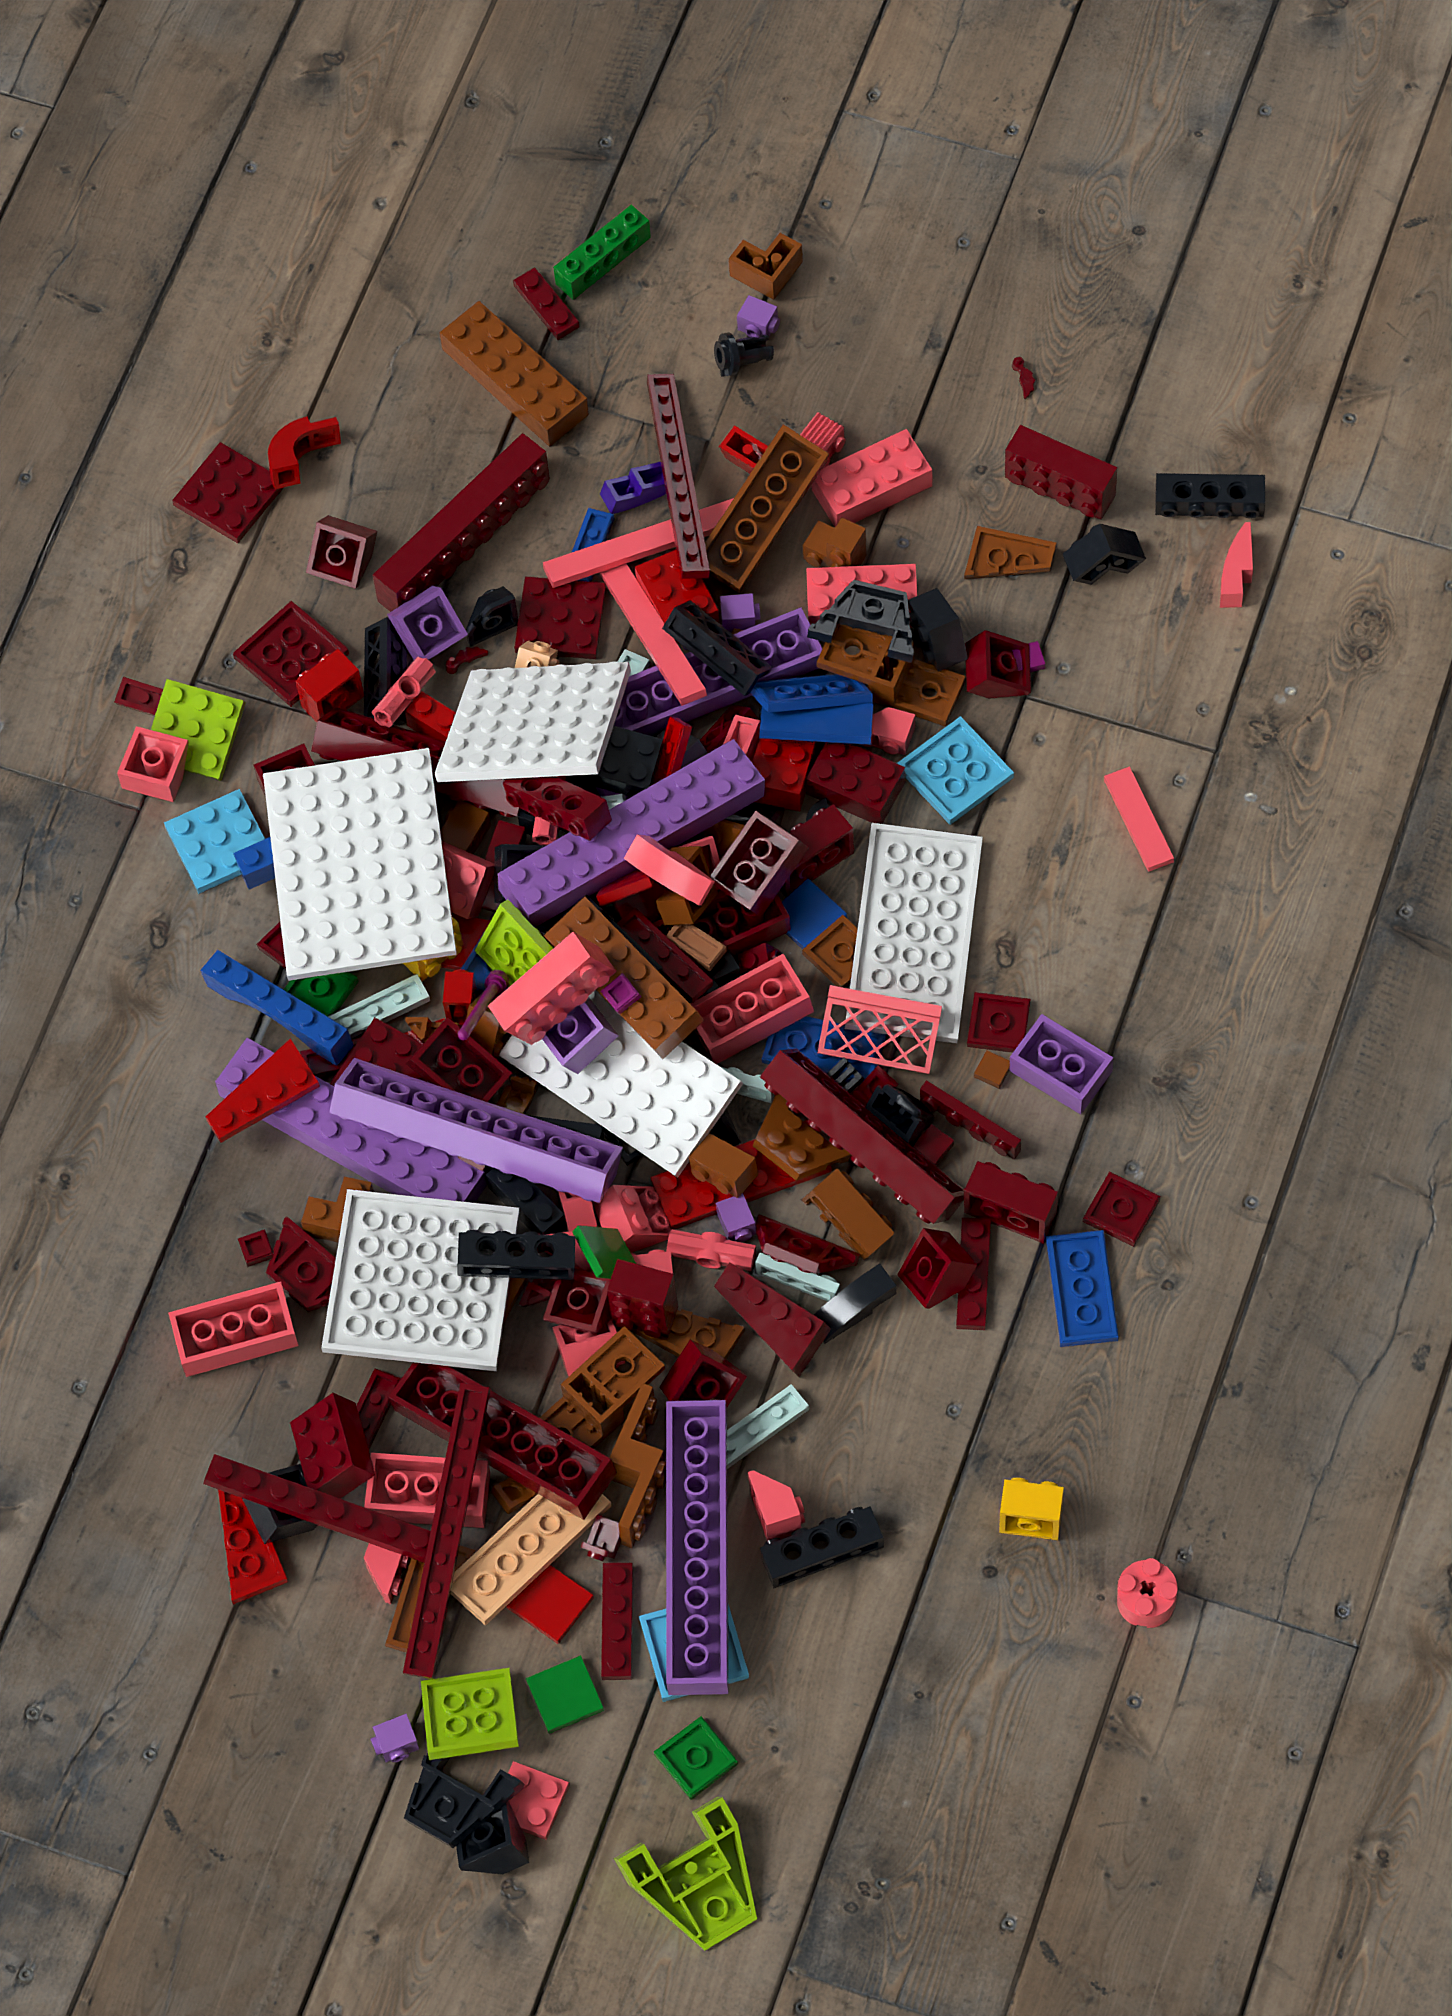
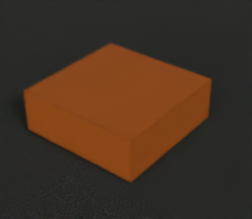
M986 1050L974 1072V1078L1000 1089L1010 1071V1061Z

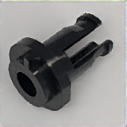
M730 332L720 334L718 341L714 345V356L716 364L720 369L721 377L736 375L741 365L758 363L765 359L766 361H771L774 356L773 346L766 347L769 335L766 334L760 338L748 337L735 340Z

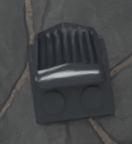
M889 1084L884 1085L883 1088L878 1085L865 1106L868 1111L912 1146L915 1145L922 1131L929 1128L935 1120L934 1115L919 1099Z

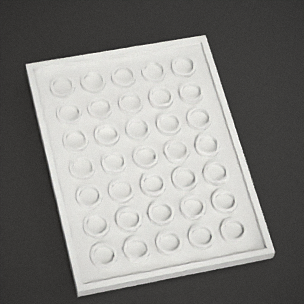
M429 748L263 773L288 981L457 955Z

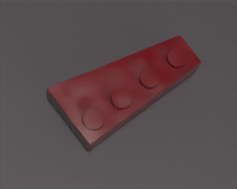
M730 1262L714 1285L718 1292L782 1361L800 1377L831 1328L821 1319Z

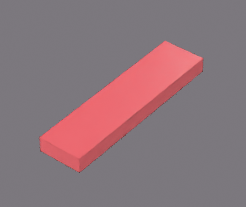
M1130 766L1105 775L1104 782L1147 871L1150 872L1174 863V857Z

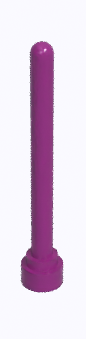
M493 970L485 979L484 985L486 990L459 1030L458 1038L460 1040L468 1039L495 995L502 994L508 987L509 978L505 972Z

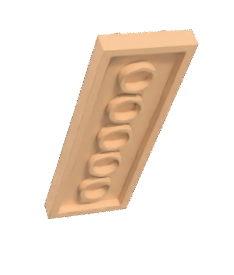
M537 1494L454 1572L450 1594L486 1626L592 1526L597 1515L602 1516L612 1507L611 1501L602 1494L585 1520H582Z

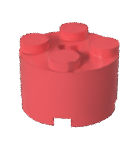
M1153 1558L1137 1561L1129 1565L1122 1572L1117 1588V1606L1123 1618L1130 1624L1147 1626L1146 1628H1154L1164 1624L1172 1616L1176 1606L1178 1586L1174 1574L1168 1567Z

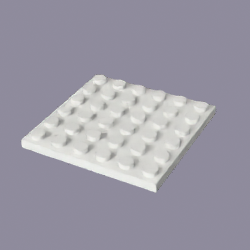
M629 662L584 663L580 665L560 664L556 666H531L527 668L507 667L503 669H478L471 671L435 771L437 782L598 774L631 672Z
M347 1189L321 1347L322 1352L497 1371L510 1278L457 1276L459 1232H466L467 1230H478L482 1233L508 1231L511 1234H517L519 1208ZM489 1249L481 1251V1253L486 1256L492 1255L494 1253L492 1250Z

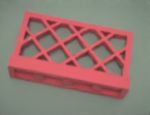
M830 985L817 1053L930 1074L942 1006ZM832 1005L844 1006L851 1016L839 1025H836L831 1017ZM850 1008L860 1009V1010H859L858 1012H856L855 1014H853V1012L850 1010ZM864 1011L873 1012L879 1021L867 1030L863 1029L856 1018ZM878 1013L886 1014L887 1016L881 1019ZM892 1016L901 1017L907 1027L893 1036L884 1022ZM905 1018L913 1019L916 1021L909 1024ZM853 1019L862 1033L848 1042L839 1028ZM829 1021L834 1026L830 1031H828ZM921 1021L933 1023L931 1035L920 1041L912 1027ZM882 1025L890 1038L876 1047L867 1033ZM910 1030L918 1044L904 1053L895 1039ZM837 1031L845 1045L836 1051L825 1049L826 1037ZM863 1036L866 1037L873 1048L872 1051L864 1056L857 1055L851 1047V1044ZM930 1040L929 1048L927 1051L923 1044ZM893 1041L902 1055L893 1061H888L883 1058L879 1050ZM921 1046L927 1055L925 1067L913 1065L906 1055ZM848 1047L852 1054L841 1051ZM876 1052L880 1059L869 1056ZM904 1058L908 1064L899 1063L898 1061Z

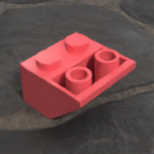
M612 1185L600 1203L592 1202L601 1227L618 1229L630 1253L663 1242L669 1238L671 1232L669 1221L664 1214L654 1187Z

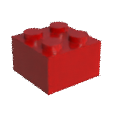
M339 649L324 655L316 666L302 672L296 680L301 707L316 723L317 720L334 708L347 710L364 697L359 669Z

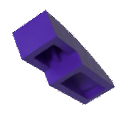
M661 462L631 468L627 476L605 480L600 495L611 514L623 512L665 495L666 488Z

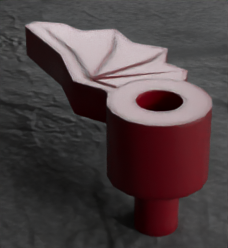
M1016 357L1012 362V369L1019 372V382L1022 387L1023 398L1027 399L1030 392L1034 391L1033 384L1035 379L1032 377L1033 373L1024 367V359Z
M477 646L473 648L466 647L464 650H460L455 659L450 657L446 661L447 673L455 674L460 664L464 662L470 663L477 658L487 656L488 650L479 649Z

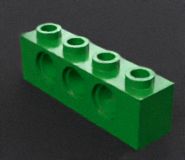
M631 204L553 267L555 284L572 300L576 299L651 238L649 220Z

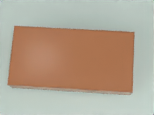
M693 924L674 925L666 935L687 957L709 972L727 951L725 945Z

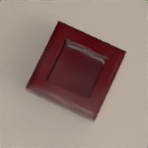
M265 1229L238 1238L247 1267L273 1258L274 1254Z

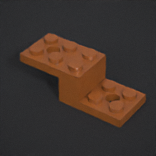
M842 624L837 625L832 642H825L817 660L818 668L868 684V689L873 693L872 702L912 713L916 717L946 727L966 682V676L946 669L938 672L934 665L914 659V654L912 663L888 657V649L893 638L892 636L880 635L876 632L852 628ZM850 646H855L860 649V652L856 655H849L845 650ZM927 688H933L938 693L934 697H926L922 692Z
M624 1326L560 1384L563 1397L547 1410L540 1419L561 1431L567 1432L573 1438L594 1449L625 1421L623 1407L637 1396L641 1384L649 1385L665 1370V1365ZM621 1361H628L632 1365L631 1369L626 1373L618 1372L615 1367Z
M644 1383L641 1384L609 1457L617 1472L612 1481L634 1489L618 1524L621 1545L633 1548L636 1540L641 1541L646 1529V1524H643L647 1514H653L657 1504L655 1495L658 1489H663L666 1484V1462L663 1450L645 1444L647 1440V1435L645 1434L647 1427L655 1423L659 1410L656 1408L657 1399L654 1397L653 1387Z

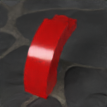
M308 416L290 422L274 435L268 448L270 478L274 489L301 484L298 460L304 454L316 449L341 444L339 422L336 417L310 423Z

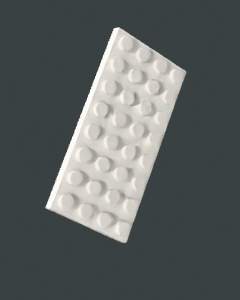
M872 823L850 989L942 1006L936 1041L957 1043L983 837ZM850 1008V1010L853 1012V1014H855L856 1012H858V1011L860 1010V1009ZM848 1011L846 1014V1019L851 1016ZM864 1011L856 1017L864 1030L879 1022L874 1013L870 1011ZM878 1013L881 1019L887 1016L886 1014ZM892 1016L884 1022L892 1035L907 1027L901 1017ZM905 1018L909 1024L916 1021L913 1019ZM853 1019L845 1024V1029L861 1031ZM921 1021L913 1026L912 1029L919 1039H925L931 1035L933 1023ZM879 1025L878 1027L870 1031L873 1033L887 1034L882 1025ZM910 1030L900 1035L914 1038Z
M596 990L589 995V998L619 1036L579 1074L563 1067L543 1040L530 1045L513 1035L510 1037L499 1056L677 1178L689 1163V1156L709 1134L743 1085L739 1079L684 1042H681L662 1059Z

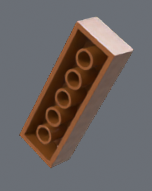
M480 301L476 302L439 332L442 350L549 447L589 415L587 397Z
M784 424L782 425L705 542L710 569L709 575L734 592L741 593L827 463L829 453Z
M586 897L581 899L544 935L554 948L572 932L577 933L601 948L617 972L610 977L605 985L598 987L596 991L612 1007L600 991L622 973L626 976L642 997L630 1005L620 1016L662 1059L704 1021L692 1005Z

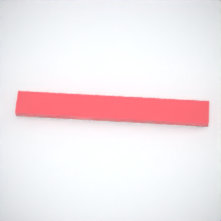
M734 498L699 510L704 537L711 534ZM671 519L543 562V569L552 587L555 588L674 548L676 544Z
M623 564L600 572L602 580L606 583L607 588L681 706L707 696L704 685L674 638L662 629L664 622L628 565Z

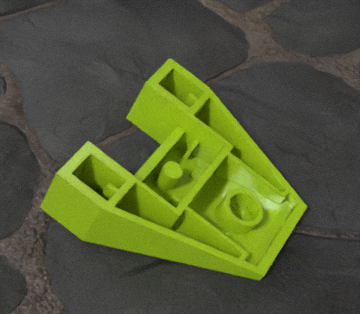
M718 1796L692 1811L706 1839L660 1867H657L645 1844L642 1843L613 1858L628 1885L703 1950L709 1949L757 1920L738 1823L723 1797Z

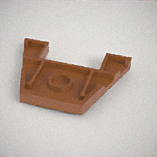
M780 1094L775 1096L753 1143L754 1148L796 1181L826 1170L827 1166L834 1163L842 1164L849 1161L852 1155L845 1149L840 1150L832 1145L799 1117L794 1115L786 1105L787 1100Z

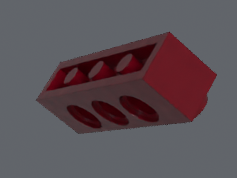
M556 776L510 778L503 782L506 799L510 805L521 808L534 817H540L554 826L566 829L575 836H581L590 841L612 821L606 799Z

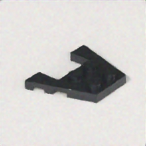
M853 580L839 594L829 610L825 609L820 615V619L815 624L812 623L809 626L807 638L831 643L838 624L876 632L880 635L893 637L888 649V657L912 663L914 651L911 642L912 633L909 625L910 616L907 592Z
M427 1753V1755L423 1756L421 1763L423 1769L418 1783L415 1782L404 1819L451 1848L456 1847L525 1786L521 1780L500 1769L485 1793L481 1795L441 1772L450 1757L429 1760Z

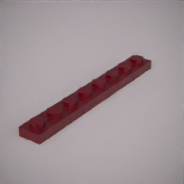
M213 1455L203 1484L425 1563L431 1531L225 1457Z

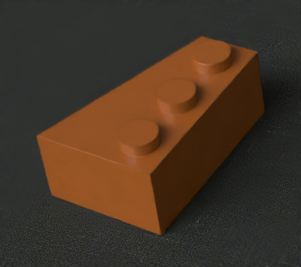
M837 1168L801 1200L806 1205L812 1202L822 1212L820 1219L825 1223L830 1221L840 1232L838 1234L839 1237L856 1253L861 1254L860 1257L865 1260L894 1234L891 1229L892 1224L884 1215L877 1214L872 1208L873 1203L870 1198L864 1193L860 1194L854 1188L852 1178L846 1172H840Z

